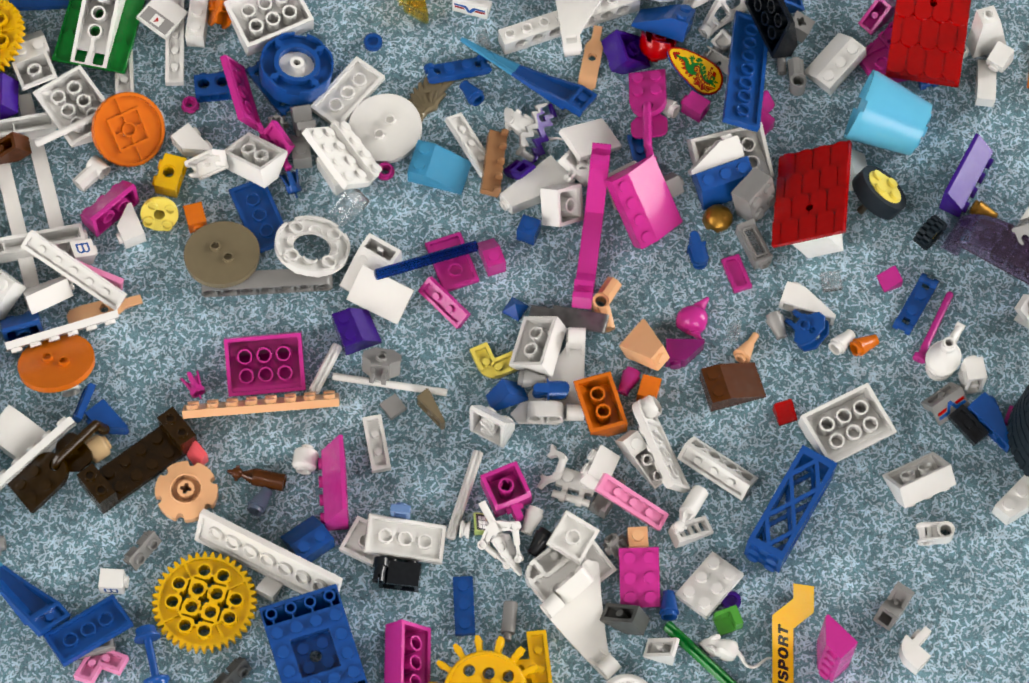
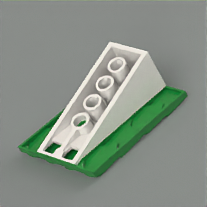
M70 0L52 61L125 74L140 23L136 18L144 9L146 0Z

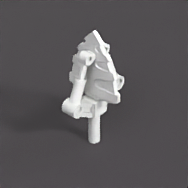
M486 501L480 502L478 505L489 525L486 526L481 540L477 543L478 548L487 551L493 558H497L503 563L504 569L512 568L518 576H521L522 570L519 563L524 560L519 547L521 544L519 536L521 523L519 521H496ZM503 531H511V532H512V536H513V541H512L511 535L508 534V533H503ZM490 542L496 547L497 551L490 546Z

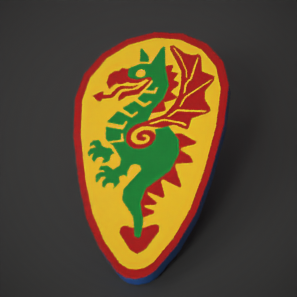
M680 47L668 49L667 56L671 65L695 92L704 96H710L721 89L723 75L715 63L688 49Z

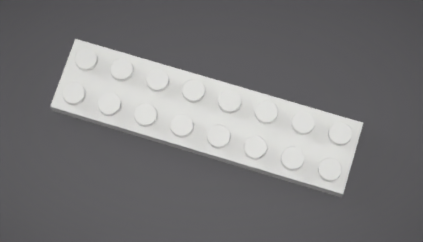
M204 508L200 512L195 541L225 556H229L231 559L276 580L300 594L334 584L337 585L338 592H340L343 578Z

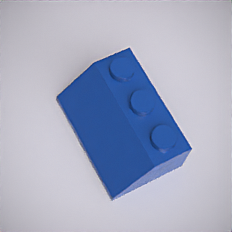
M748 156L691 175L703 211L714 204H723L733 200L731 192L752 170Z

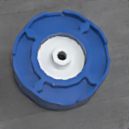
M295 32L283 33L267 42L262 49L258 71L259 80L263 88L277 101L290 105L310 104L324 94L331 84L334 60L331 51L318 38L307 34L306 37L295 35Z

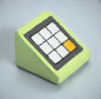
M475 512L473 513L474 535H483L486 526L489 524L483 513Z

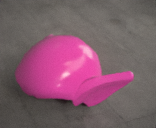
M705 297L693 305L679 310L676 317V327L696 339H702L700 334L705 330L708 322V314L705 308L709 302V297Z

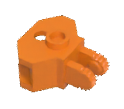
M227 0L209 1L207 21L209 26H213L216 23L220 24L222 29L225 30L230 26L231 20L224 5V1Z

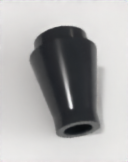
M543 527L536 530L527 552L537 557L547 547L546 543L552 533Z

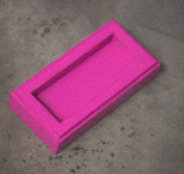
M739 254L721 259L734 294L752 288Z

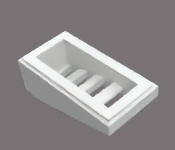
M706 515L685 523L688 536L685 531L675 535L672 525L668 530L675 548L682 547L714 533ZM699 523L702 524L705 531H701ZM691 526H694L697 533H694Z

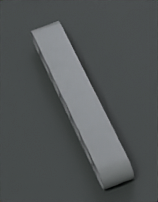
M290 269L257 270L247 280L236 286L213 288L201 284V294L204 297L329 291L333 289V276L331 274L316 278L296 274Z

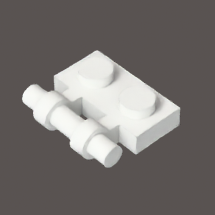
M565 467L563 476L555 483V486L562 488V490L553 489L551 497L557 498L560 502L574 503L575 506L580 508L581 506L589 508L591 500L584 497L585 495L593 497L594 491L579 482L582 476L579 471ZM570 490L579 493V495L575 496L567 492Z

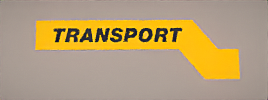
M793 583V599L772 615V683H794L793 629L814 613V586Z

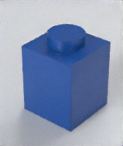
M523 214L517 228L516 240L534 245L541 230V220Z

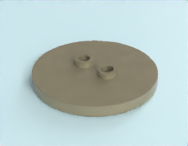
M230 221L209 223L196 230L188 239L184 248L185 266L189 274L197 282L213 288L236 286L247 280L257 269L260 261L259 243L256 236L241 224Z

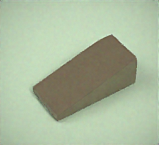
M426 388L417 396V405L443 430L445 429V420L430 390Z

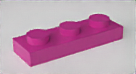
M432 276L428 277L418 290L456 329L461 328L471 315Z

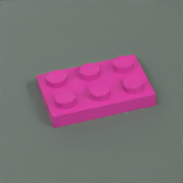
M659 547L618 548L620 604L637 605L641 608L660 607Z

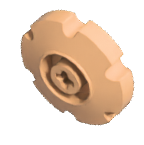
M189 461L174 463L167 467L168 474L165 476L160 475L156 481L155 497L157 500H161L158 503L159 509L166 517L173 521H177L178 518H184L185 523L196 522L203 508L213 509L217 503L219 490L218 485L212 483L215 480L214 474L201 463L197 462L194 466H190Z

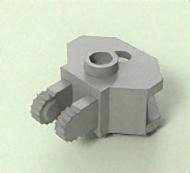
M374 347L364 350L362 355V371L369 375V383H374L375 380L381 381V385H386V381H389L390 378L399 376L401 373L402 355L392 349Z

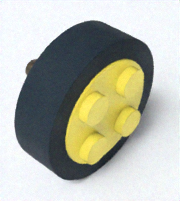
M868 165L853 178V190L862 203L857 208L859 214H863L868 209L882 219L891 220L906 206V197L901 187L882 169Z

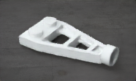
M715 0L702 25L698 28L699 33L706 39H709L715 31L734 19L736 11L744 13L748 10L745 4L746 0H740V4L733 9L729 8L726 0ZM719 7H722L726 12V16L718 21L714 15Z

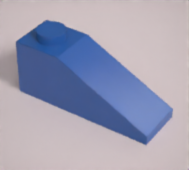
M984 392L968 405L967 409L989 431L988 436L1008 453L1011 447H1009L1007 427L999 405L993 396Z

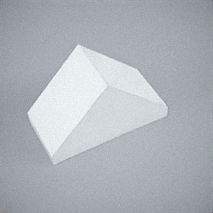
M648 638L643 657L673 666L680 639Z

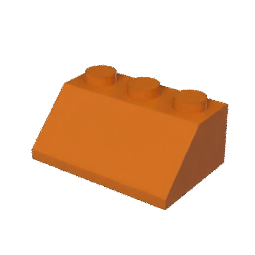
M611 371L573 381L590 435L609 437L627 432L628 422Z

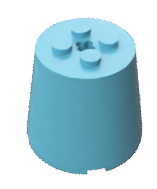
M872 70L858 96L861 100L857 109L853 107L844 132V138L910 156L915 148L917 149L921 137H924L928 127L926 125L932 116V104L881 72Z

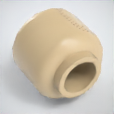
M95 434L85 442L92 451V461L94 463H99L111 454L110 449L112 446L104 435Z

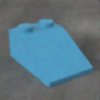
M418 140L407 171L408 181L462 195L472 164L469 160L437 144Z

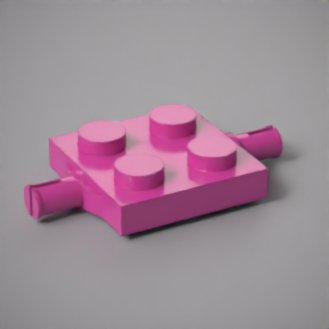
M271 120L267 128H264L261 122L257 123L255 128L260 133V138L288 152L283 167L285 171H290L292 165L288 162L287 158L295 147L293 142L278 121Z

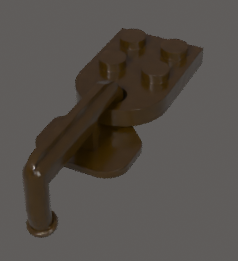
M93 420L78 435L75 433L66 434L57 442L55 453L45 452L38 455L8 483L9 487L31 513H35L65 485L69 472H81L91 463L93 454L85 442L97 430L101 435L108 434L110 431L108 425L101 421Z

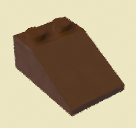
M755 362L717 364L702 368L699 378L711 412L766 397Z

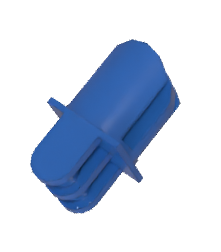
M691 231L686 253L689 254L693 267L701 270L707 266L709 260L706 241L701 242L699 233Z
M547 378L546 383L534 385L532 395L534 398H546V401L563 400L568 397L570 387L566 381H548Z

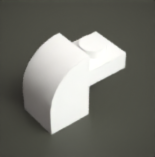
M926 626L922 630L917 629L911 638L906 634L899 649L901 662L914 675L926 665L931 657L929 653L920 647L932 632Z

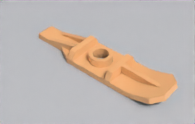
M594 25L592 37L585 44L578 84L591 91L596 88L603 46L600 41L603 26ZM589 57H595V60L591 61Z
M141 295L125 298L117 310L118 314H121L127 308L143 304ZM102 301L81 305L69 310L67 314L68 324L107 313L101 312L104 307L108 308L107 312L114 310Z

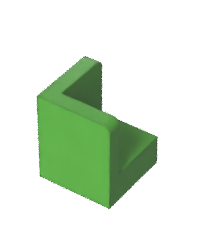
M736 605L715 612L712 618L720 636L742 629L744 623Z

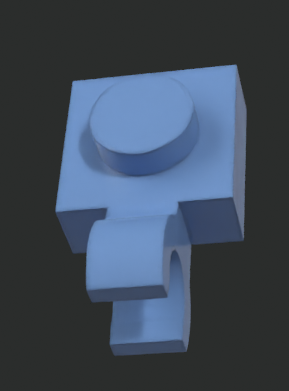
M403 502L391 504L390 517L410 520L411 506Z

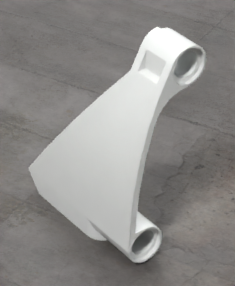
M555 0L564 57L581 55L582 44L580 34L602 0Z

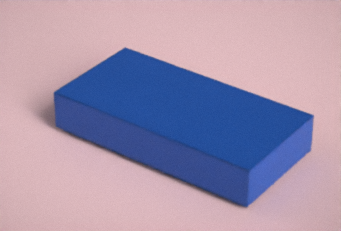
M88 383L84 387L72 419L77 424L83 419L96 387L95 384Z

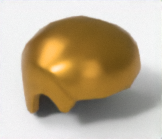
M714 204L705 211L702 222L707 230L711 229L719 233L730 227L733 215L728 207Z

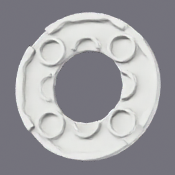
M305 215L295 217L294 220L288 223L284 222L279 227L275 236L274 249L282 264L294 273L319 278L336 273L345 266L350 254V241L347 234L343 233L336 223L323 217ZM303 235H316L327 241L330 246V253L323 256L322 259L310 260L305 258V256L299 255L298 250L294 248V242Z

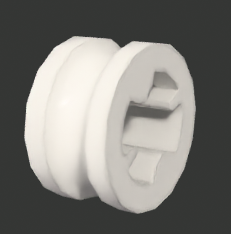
M461 520L459 538L465 536L469 539L471 521L465 523L464 520Z

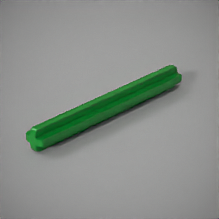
M671 621L665 624L663 630L671 638H679V645L720 683H737Z

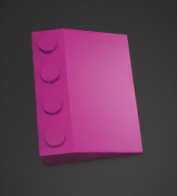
M650 155L604 180L635 248L644 249L683 222L654 155Z
M302 331L224 338L229 397L306 390Z
M338 435L321 450V458H318V470L322 469V476H319V488H323V494H319L320 506H324V513H320V520L325 524L328 531L349 529L346 456L343 435Z

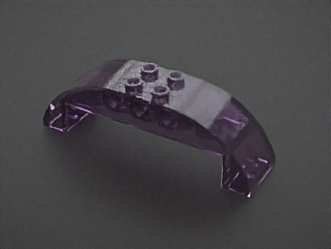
M980 214L965 215L958 219L941 248L957 257L961 250L965 249L1029 285V237L1027 235L1022 236L1024 245H1021L1015 232H1012L1014 225Z

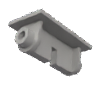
M707 45V48L710 50L709 52L706 51L703 57L716 65L721 62L719 69L727 74L729 56L722 55L723 50L715 45L713 48Z
M148 530L144 532L136 542L139 547L132 546L124 555L123 561L128 565L130 564L137 571L152 552L157 549L162 542L155 531Z

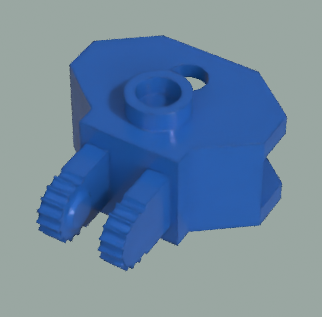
M794 309L792 313L799 320L794 323L791 319L786 318L784 322L795 331V343L804 352L817 349L829 335V322L825 320V316L820 312L807 315Z

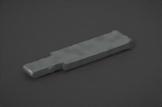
M531 305L529 316H558L565 327L586 328V331L605 334L609 319L608 314L554 305L553 309L546 306Z

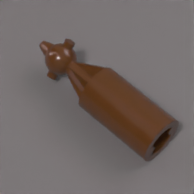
M240 465L227 470V473L232 475L234 481H238L242 477L253 486L284 491L287 474L259 468L242 471Z

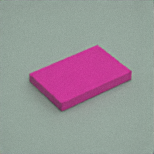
M461 232L425 243L439 283L448 292L479 282V277Z

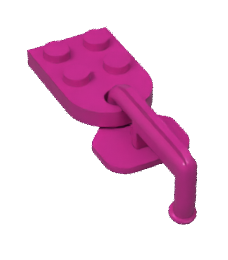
M665 69L629 73V103L632 112L638 116L631 122V134L635 139H643L646 158L654 155L652 138L662 137L668 132V120L660 114L667 104Z

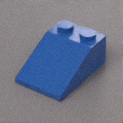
M686 4L640 9L631 27L683 43L691 30L696 9Z

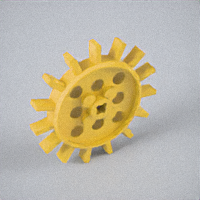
M475 635L476 652L465 655L463 648L455 643L453 648L460 660L453 667H450L441 660L436 662L440 669L448 672L444 683H527L526 677L540 670L537 664L530 665L524 670H521L516 664L526 651L522 646L518 647L510 658L502 654L505 645V638L502 636H498L494 651L484 650L481 636ZM469 666H474L475 668L472 676H466L465 670ZM493 669L495 672L493 678L486 679L485 672ZM508 672L514 673V679L511 682H505L504 679Z

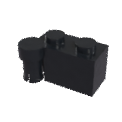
M374 557L372 582L378 584L379 578V588L419 592L421 564L413 560L401 562L395 558Z

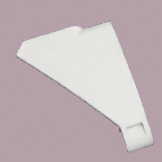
M566 328V347L558 356L553 376L546 377L545 383L547 378L548 381H566L570 387L568 397L563 400L546 401V398H534L532 389L527 394L529 400L520 403L510 414L518 424L558 425L563 423V421H584V414L573 381L584 378L586 328Z
M585 560L554 589L555 592L539 606L571 645L603 678L608 680L622 666L608 651L605 624L600 621L603 605L599 562Z

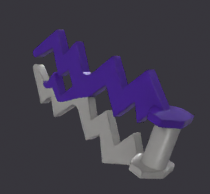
M551 103L535 105L536 111L531 112L534 124L525 126L526 132L519 133L520 147L515 154L522 156L532 164L538 160L539 156L546 154L541 143L549 141L544 128L553 126L550 119L557 117ZM548 105L550 114L542 116L544 121L541 122L539 115L545 114L542 108ZM532 129H537L540 137L532 139L536 148H531L533 152L531 154L526 151V147H529L526 138L534 137Z

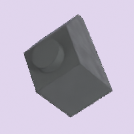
M606 603L600 621L625 634L643 636L650 618L640 606Z

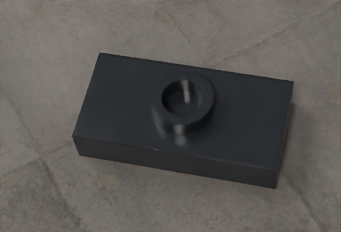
M963 404L948 416V419L973 446L989 434V431Z

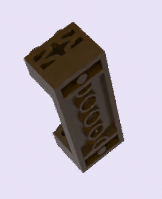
M173 406L157 417L158 428L98 470L92 463L76 474L80 486L102 514L162 473L167 467L187 455L192 443L197 441L196 434Z

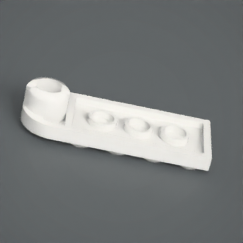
M651 395L639 399L632 404V410L640 426L638 428L639 432L645 437L647 442V450L653 455L655 459L654 465L663 477L662 483L666 488L681 493L690 491V486L658 419V416L662 413L659 401Z

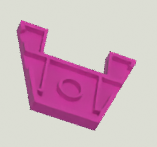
M893 21L866 47L867 56L859 65L868 76L872 70L879 71L884 75L886 73L890 46L888 43H890ZM890 78V79L894 80V81L897 82V83H898V82H903V81H909V80H903V79H897V78Z

